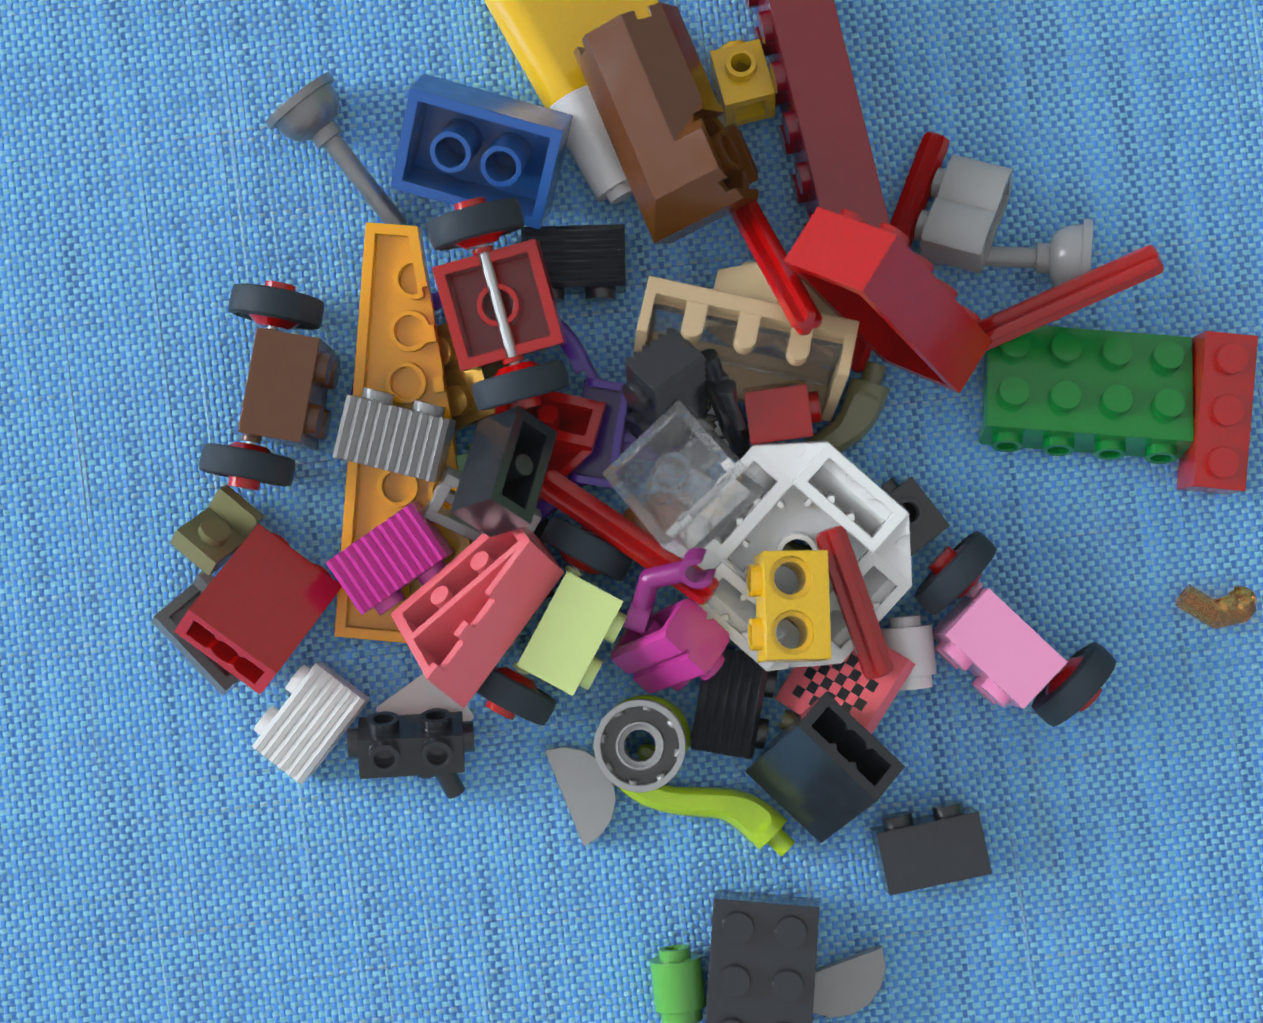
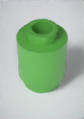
M686 944L668 945L659 948V956L650 959L655 1011L661 1013L662 1023H696L703 1019L702 1008L707 1005L701 954L690 952V946Z

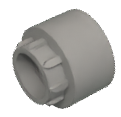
M649 699L630 700L614 707L601 720L594 737V754L601 772L614 785L631 792H648L667 784L679 771L686 753V735L679 718L667 706ZM645 730L653 736L656 749L650 758L638 760L628 753L626 739L632 731Z

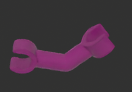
M701 547L692 548L685 553L682 561L643 570L639 576L624 628L644 635L648 620H650L658 588L684 583L695 589L709 586L716 569L699 571L692 567V565L702 563L707 549Z

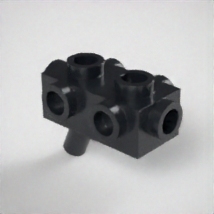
M442 708L429 709L421 714L398 715L394 712L383 711L374 713L369 717H359L358 728L347 729L349 760L358 759L360 779L417 776L426 779L435 776L446 797L452 799L461 795L465 790V786L457 773H465V753L475 752L473 721H463L462 711L450 712Z

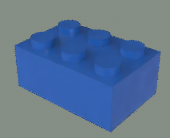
M423 74L409 89L390 188L451 205L477 197H485L486 202L505 198H517L521 205L525 226L541 229L551 212L573 115Z

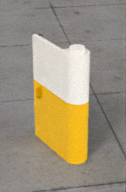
M484 0L543 106L573 115L566 147L596 200L603 201L608 199L611 205H614L632 196L633 192L574 51L577 46L584 48L581 40L585 34L620 14L634 10L637 19L650 17L651 14L647 6L659 3L658 0ZM723 116L717 117L725 127Z

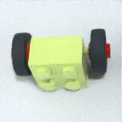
M554 516L551 517L543 530L541 540L559 550L562 559L572 566L566 565L564 568L567 572L519 662H514L512 665L516 670L508 666H495L476 692L488 700L485 706L510 720H513L515 715L538 725L546 724L555 709L556 701L550 695L538 689L534 680L525 676V674L529 675L531 673L572 696L575 694L578 686L589 690L603 664V660L595 657L603 639L613 644L626 621L627 615L619 611L624 601L581 579L583 574L581 570L590 575L602 573L615 581L621 582L633 559L608 544V542L583 525L579 528Z

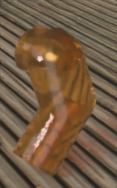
M1189 584L1180 593L1175 605L1207 626L1219 629L1244 623L1251 619L1256 612L1255 604L1257 597L1250 588L1237 586L1227 596L1213 599Z

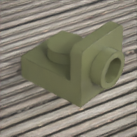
M224 485L217 490L207 509L176 530L170 543L210 576L227 563L258 523L260 524L263 516L231 487Z

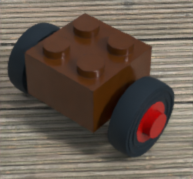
M265 281V285L234 284L229 299V312L236 316L253 320L259 326L266 327H257L238 426V432L244 434L241 440L246 441V443L234 442L230 445L204 444L201 450L199 470L229 477L228 486L259 491L260 483L283 487L291 486L295 472V460L272 454L267 447L257 444H261V441L317 451L319 440H326L331 424V410H326L325 404L328 389L335 390L340 375V360L334 359L335 351L320 338L279 331H288L292 328L302 330L319 329L323 319L324 302L310 295L296 292V286L287 283Z

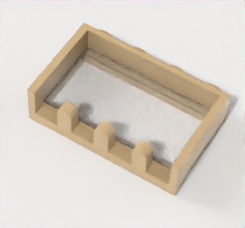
M649 275L636 329L634 351L642 352V346H650V340H658L659 334H666L667 328H675L683 338L688 340L700 352L709 348L717 351L724 371L728 374L729 379L736 382L738 402L745 403L743 388L805 380L808 392L818 391L821 420L831 422L849 377L860 321L820 313L822 316L821 326L812 329L809 335H799L796 329L790 325L778 303Z

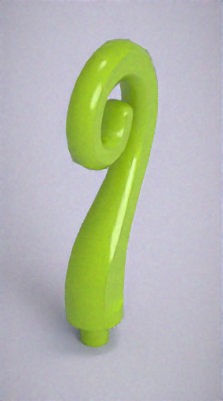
M638 695L627 698L616 705L618 706L635 699H649L667 706L682 723L686 735L687 753L690 746L691 730L686 717L673 703L655 695ZM648 743L641 744L637 751L639 760L650 758L654 754L656 746ZM666 784L648 792H631L619 788L637 803L660 812L679 816L723 820L736 828L758 849L768 844L781 857L795 843L782 829L787 819L777 809L763 799L739 789L683 787Z

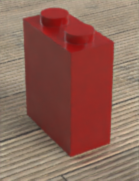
M258 523L188 609L174 632L261 695L342 586L331 577L326 569L308 561L292 549L283 537L269 532Z

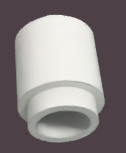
M921 615L890 618V628L881 629L887 647L916 664L899 691L933 687L932 675L937 674L932 624L922 625Z

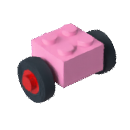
M975 531L954 548L948 545L933 559L927 567L931 572L920 584L914 595L918 603L933 615L944 610L954 600L962 598L933 629V637L939 642L934 649L954 669L960 668L963 671L968 669L976 677L971 685L991 704L995 705L997 703L1003 708L1006 705H1011L1024 709L1034 699L1032 708L1035 713L1049 725L1057 726L1068 720L1078 711L1082 712L1099 697L1102 692L1101 687L1108 680L1116 666V660L1097 642L1086 645L1065 660L989 588L982 589L984 585L979 580L983 570L993 559L997 548L984 534Z

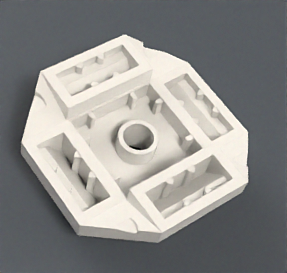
M829 441L753 444L683 524L685 553L689 549L696 547L707 549L702 563L697 566L704 571L715 568L714 577L719 581L718 588L709 602L704 605H698L707 612L708 620L713 618L730 633L729 639L757 662V651H751L748 644L749 619L756 618L755 597H749L747 593L746 573L748 565L754 564V556L763 551H782L789 541L795 539L807 542L812 550H819L816 535L825 529L842 526L847 531L879 623L912 586L909 512ZM779 566L774 575L777 588L785 594H793L798 586L796 574L788 567ZM830 578L829 599L832 659L821 662L758 663L766 671L783 670L790 667L840 664L854 650ZM782 619L776 628V637L779 643L786 648L793 649L800 637L797 626L789 620Z

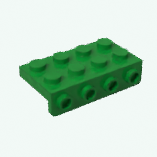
M1042 326L987 350L984 354L983 424L979 430V443L991 445L992 449L996 451L1015 452L1022 448L1043 449L1045 454L1051 456H1065L1073 452L1094 453L1096 458L1102 460H1116L1124 456L1145 457V460L1150 463L1167 464L1181 458L1194 442L1192 337Z

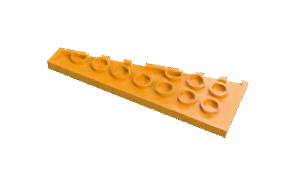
M366 222L353 395L362 397L364 387L394 394L392 405L412 409L414 400L445 407L443 417L452 419L421 228L418 226ZM455 431L451 440L445 470L447 466L458 470L456 458L458 449ZM347 461L341 551L410 503L419 501L425 508L427 502L431 501L437 484H440L441 481L430 482ZM444 501L442 507L451 510L452 504ZM435 523L454 551L452 555L443 560L447 565L473 543V540ZM416 579L401 589L406 599L381 616L375 608L361 615L342 587L337 593L334 637L406 643L391 613L422 587L421 583Z

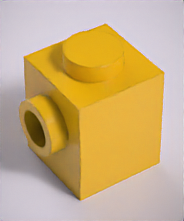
M760 39L748 42L735 40L722 45L717 50L710 51L711 78L718 102L726 112L722 114L725 127L732 123L739 126L775 117L776 93Z

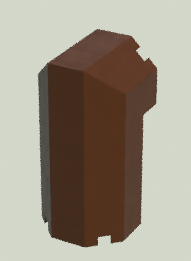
M660 2L647 6L651 14L650 17L637 19L633 10L620 14L585 34L581 40L584 48L577 46L574 54L654 244H671L759 199L758 189H749V184L758 180V170L742 132L734 123L724 127L717 118L726 112L715 97L678 7Z

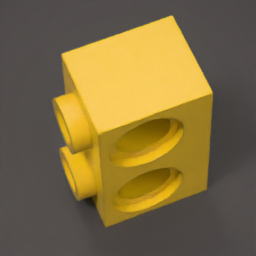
M828 550L763 551L754 556V564H749L747 567L746 586L748 596L755 597L756 618H750L748 623V644L751 651H757V663L821 662L832 659ZM779 566L788 567L796 574L798 586L793 594H785L777 588L774 575ZM782 619L793 622L799 630V641L793 649L782 646L776 637V628Z

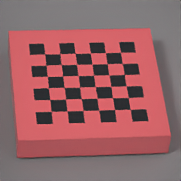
M887 647L894 665L893 671L884 677L867 680L863 675L854 649L840 664L794 667L774 699L801 715L827 692L872 734L916 664Z

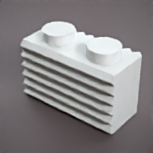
M323 662L315 663L311 669L304 664L285 687L292 695L282 708L278 710L276 707L271 706L254 728V731L260 736L252 747L300 784L307 782L370 701L369 697Z

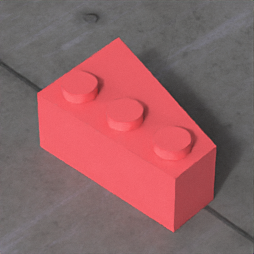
M527 526L493 537L483 533L391 613V616L427 680L461 707L465 708L562 577L564 571L544 542Z

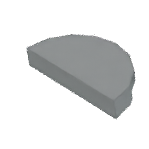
M569 746L545 749L583 846H586L601 836L612 819L616 801L614 784L601 772L596 758L585 750Z
M878 945L816 968L813 1013L834 1018L852 1015L869 1005L882 986L886 969L882 946Z

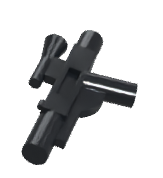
M712 348L705 349L701 353L706 359L704 362L707 373L705 374L707 379L705 381L707 385L705 387L706 395L711 402L722 435L727 440L737 464L751 448V444L748 439L750 438L737 400L736 382L729 379L728 374L724 371L717 351Z

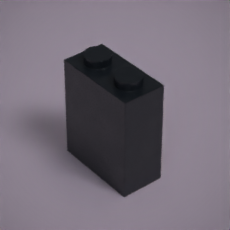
M826 692L781 731L745 772L815 839L822 843L876 803L905 765Z

